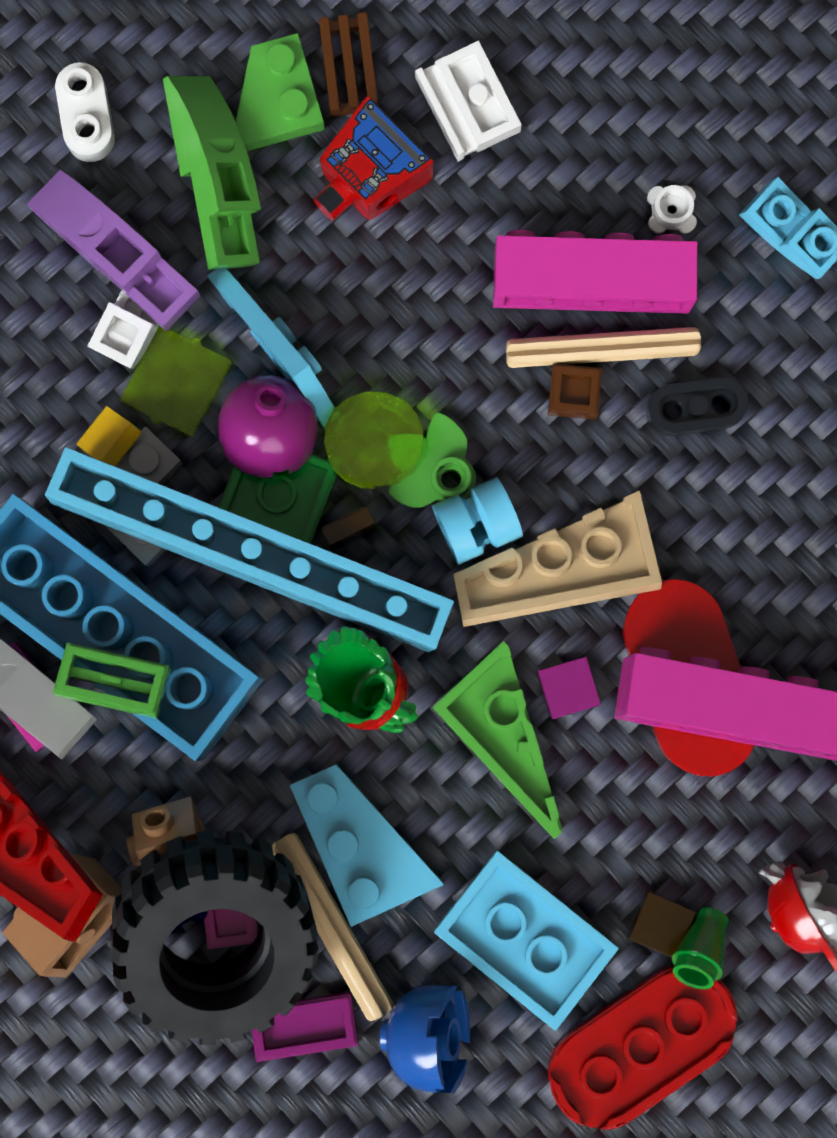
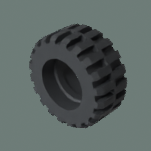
M213 830L197 832L198 839L184 842L182 836L167 841V851L159 854L157 850H152L140 860L141 873L137 870H132L122 882V894L115 897L112 908L111 959L113 962V977L116 988L123 992L124 1004L132 1014L138 1016L142 1013V1023L154 1032L160 1033L165 1028L168 1030L169 1039L187 1043L188 1037L199 1039V1045H216V1039L230 1038L231 1043L247 1039L246 1033L257 1028L258 1032L261 1033L275 1025L274 1016L278 1013L285 1016L298 1004L296 992L303 994L307 991L313 978L311 968L317 964L319 948L316 937L318 933L307 890L301 875L295 874L293 864L284 854L277 853L274 856L272 845L259 838L254 839L251 844L246 843L244 833L228 830L226 837L220 838L214 837ZM228 909L239 911L254 918L262 925L259 935L246 950L231 959L217 963L188 961L174 954L164 944L170 933L181 922L195 914L208 910Z

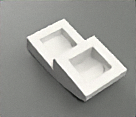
M121 290L115 304L108 303L88 347L130 369H134L154 340L161 326Z

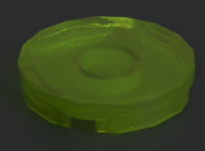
M366 391L348 397L333 410L325 425L324 447L330 466L344 481L360 488L375 489L374 486L387 485L389 487L400 483L415 470L422 456L423 428L417 413L404 400L386 392Z

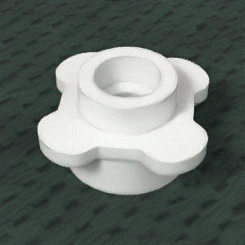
M670 185L665 188L661 186L653 187L647 195V201L651 204L652 217L648 221L649 229L655 234H662L666 230H679L684 234L690 233L697 224L696 217L692 215L696 197L694 190L686 185ZM669 206L676 208L674 214L668 212L667 208Z

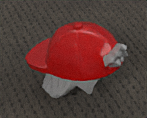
M781 861L762 868L759 874L767 877L772 882L768 889L767 910L772 920L770 922L772 931L778 932L786 946L799 953L824 952L830 964L837 972V884L826 882L829 876L825 869L805 874L803 868L798 867L796 864L792 863L786 866Z

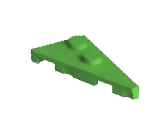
M503 641L432 708L550 836L555 839L563 830L558 809L543 766V759L511 659V652L509 646Z

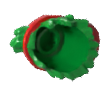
M344 626L341 627L340 631H331L327 641L321 640L318 642L319 651L310 654L314 665L309 667L305 682L309 686L306 690L307 696L319 702L323 713L339 718L350 728L358 730L381 729L393 733H401L405 728L403 724L413 723L418 719L416 714L417 706L414 703L407 702L409 682L406 673L396 659L387 652V649L384 646L381 647L362 628Z

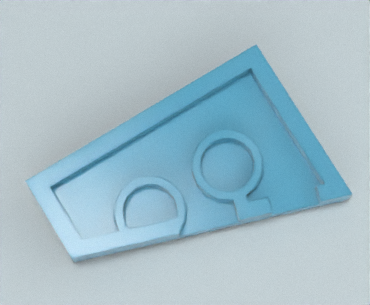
M337 764L290 785L350 927L444 885V882L428 867Z

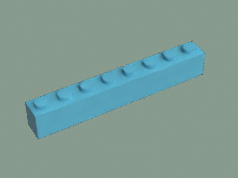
M66 447L45 493L46 498L54 506L428 653L436 649L454 603L451 599Z

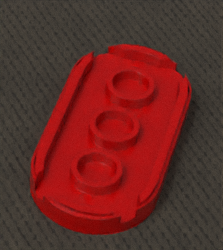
M684 580L662 581L661 589L639 593L629 606L623 623V640L628 656L640 653V648L642 647L658 648L671 652L670 660L689 663L690 657L710 658L721 662V670L738 673L740 664L721 609L715 599L702 587ZM652 726L657 743L664 756L683 771L698 776H718L736 769L747 759L754 745Z
M675 965L667 966L653 973L571 1029L559 1040L549 1062V1085L558 1107L570 1120L582 1126L586 1125L591 1128L604 1130L616 1129L631 1122L714 1065L730 1049L736 1029L737 1008L733 996L726 985L719 979L714 981V985L709 989H696L685 985L675 977L673 973Z

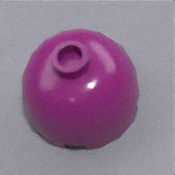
M258 375L241 382L226 396L218 418V437L227 460L242 472L260 478L273 477V472H283L288 469L290 474L299 470L311 458L317 442L318 426L315 406L308 398H305L297 385L291 380L276 375Z

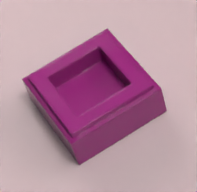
M587 657L537 671L551 720L601 705Z

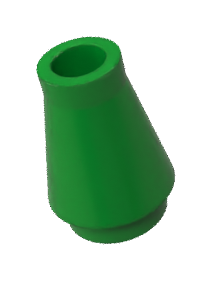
M710 907L701 908L695 922L672 955V962L675 965L673 973L685 985L696 989H709L714 985V981L722 977L725 934L729 922L728 917L723 912Z

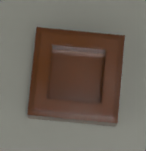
M553 364L547 415L596 420L599 410L602 368Z

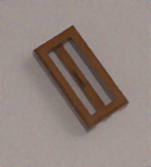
M367 12L357 13V18L348 19V15H339L338 20L329 21L328 17L319 18L331 117L353 114L362 103V101H358L350 32L359 31L367 96L378 105ZM340 33L348 94L347 103H339L331 34Z

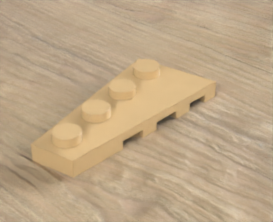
M640 491L624 497L623 502L605 510L599 508L582 516V520L558 531L552 529L537 536L536 541L516 550L510 548L453 574L463 627L659 590L662 586Z

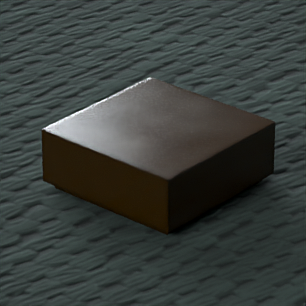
M363 506L323 526L322 532L331 550L334 551L376 530V526L368 508Z
M646 890L627 938L672 958V955L689 931L696 912Z

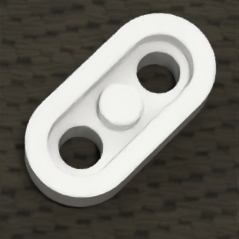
M87 63L70 64L59 73L55 83L63 138L69 150L76 158L85 162H96L105 158L111 152L115 143L107 87L100 72L92 65ZM80 80L87 82L83 90H72L75 82ZM84 127H95L94 133L91 136H79L80 131Z

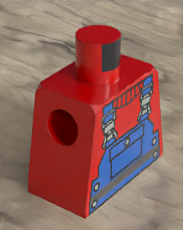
M367 96L323 152L320 158L322 173L330 184L313 200L322 213L331 221H334L351 204L366 219L372 220L429 183L433 179V160Z

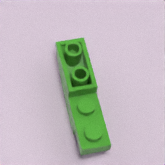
M166 76L163 78L180 176H191L208 270L242 268L256 265L260 261L251 214L261 210L249 157L233 115L210 76Z

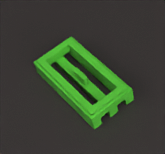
M67 642L53 694L58 697L158 719L160 702L165 694V683L169 679L171 668L169 665ZM75 658L154 675L155 677L153 684L74 667L73 664ZM69 678L148 695L149 700L148 703L69 686L68 681Z

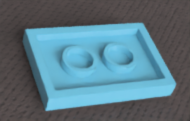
M497 849L433 930L443 941L555 1031L619 949Z

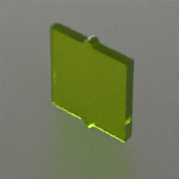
M159 325L120 401L150 416L151 421L155 425H159L162 422L193 438L232 361L203 347L198 338L189 340L169 329L165 331Z

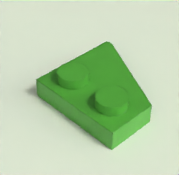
M298 33L251 46L236 118V124L246 151L325 130Z

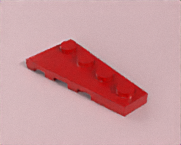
M0 770V895L62 939L76 942L103 894Z

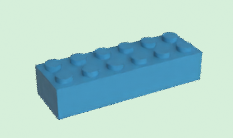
M12 494L0 509V614L60 660L63 658L68 642L169 665L171 671L169 679L165 683L166 690L160 702L158 719L137 714L133 715L194 761H204L264 679L28 502ZM75 658L73 664L74 667L153 684L155 677L154 675ZM92 683L109 695L148 703L149 700L148 695Z

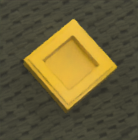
M106 406L76 445L92 458L115 467L142 432L131 422Z

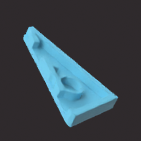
M215 269L208 274L209 280L231 309L234 308L250 327L251 335L283 376L294 382L305 398H308L315 406L317 420L323 428L326 429L340 418L338 412L316 377V374L322 371L320 365L305 346L299 350L294 348L292 344L297 340L280 317L271 321L227 269Z

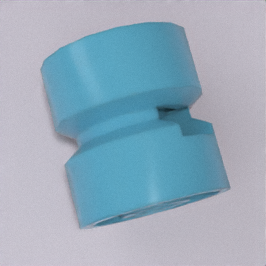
M497 477L471 488L470 497L467 499L457 494L432 505L443 537L458 565L482 555L486 544L490 543L498 548L523 536L514 507Z

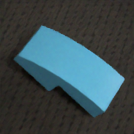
M779 177L771 179L739 214L752 229L778 252L815 279L821 278L837 261V226L820 208L810 211Z

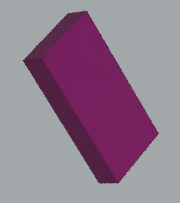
M351 991L297 1000L298 1004L287 1015L283 1016L278 1013L274 1016L275 1025L261 1033L258 1032L257 1028L252 1030L256 1062L355 1047L359 1044Z

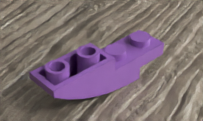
M59 170L27 203V206L97 271H101L165 331L200 297L198 290L171 267L150 243L102 201L62 170Z

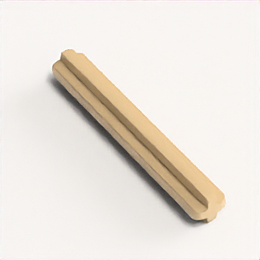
M686 327L510 339L506 344V361L509 367L517 368L553 364L695 356L701 349V336L698 328Z
M290 833L273 843L274 856L277 853L284 854L293 864L295 874L301 875L307 890L317 932L365 1017L369 1021L383 1017L393 1008L390 996L298 835Z

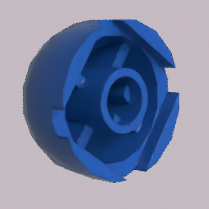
M419 986L407 992L393 1007L389 1019H385L381 1025V1048L383 1051H387L389 1064L399 1079L413 1089L425 1092L454 1094L461 1085L468 1060L458 1059L460 1040L470 1043V1017L466 996L463 991H455L457 986Z

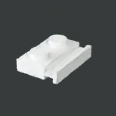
M479 41L436 60L434 65L426 69L421 67L415 70V79L457 161L463 160L464 156L474 151H482L521 132L522 124Z

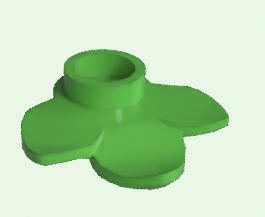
M436 413L429 424L426 438L414 435H401L389 438L388 450L391 462L401 474L390 487L389 494L399 503L407 507L422 508L437 500L441 502L457 494L464 499L470 496L471 488L475 487L476 474L473 466L465 459L467 438L463 430L448 416ZM448 472L458 474L461 479L460 484L452 489L445 487L441 481L444 474Z

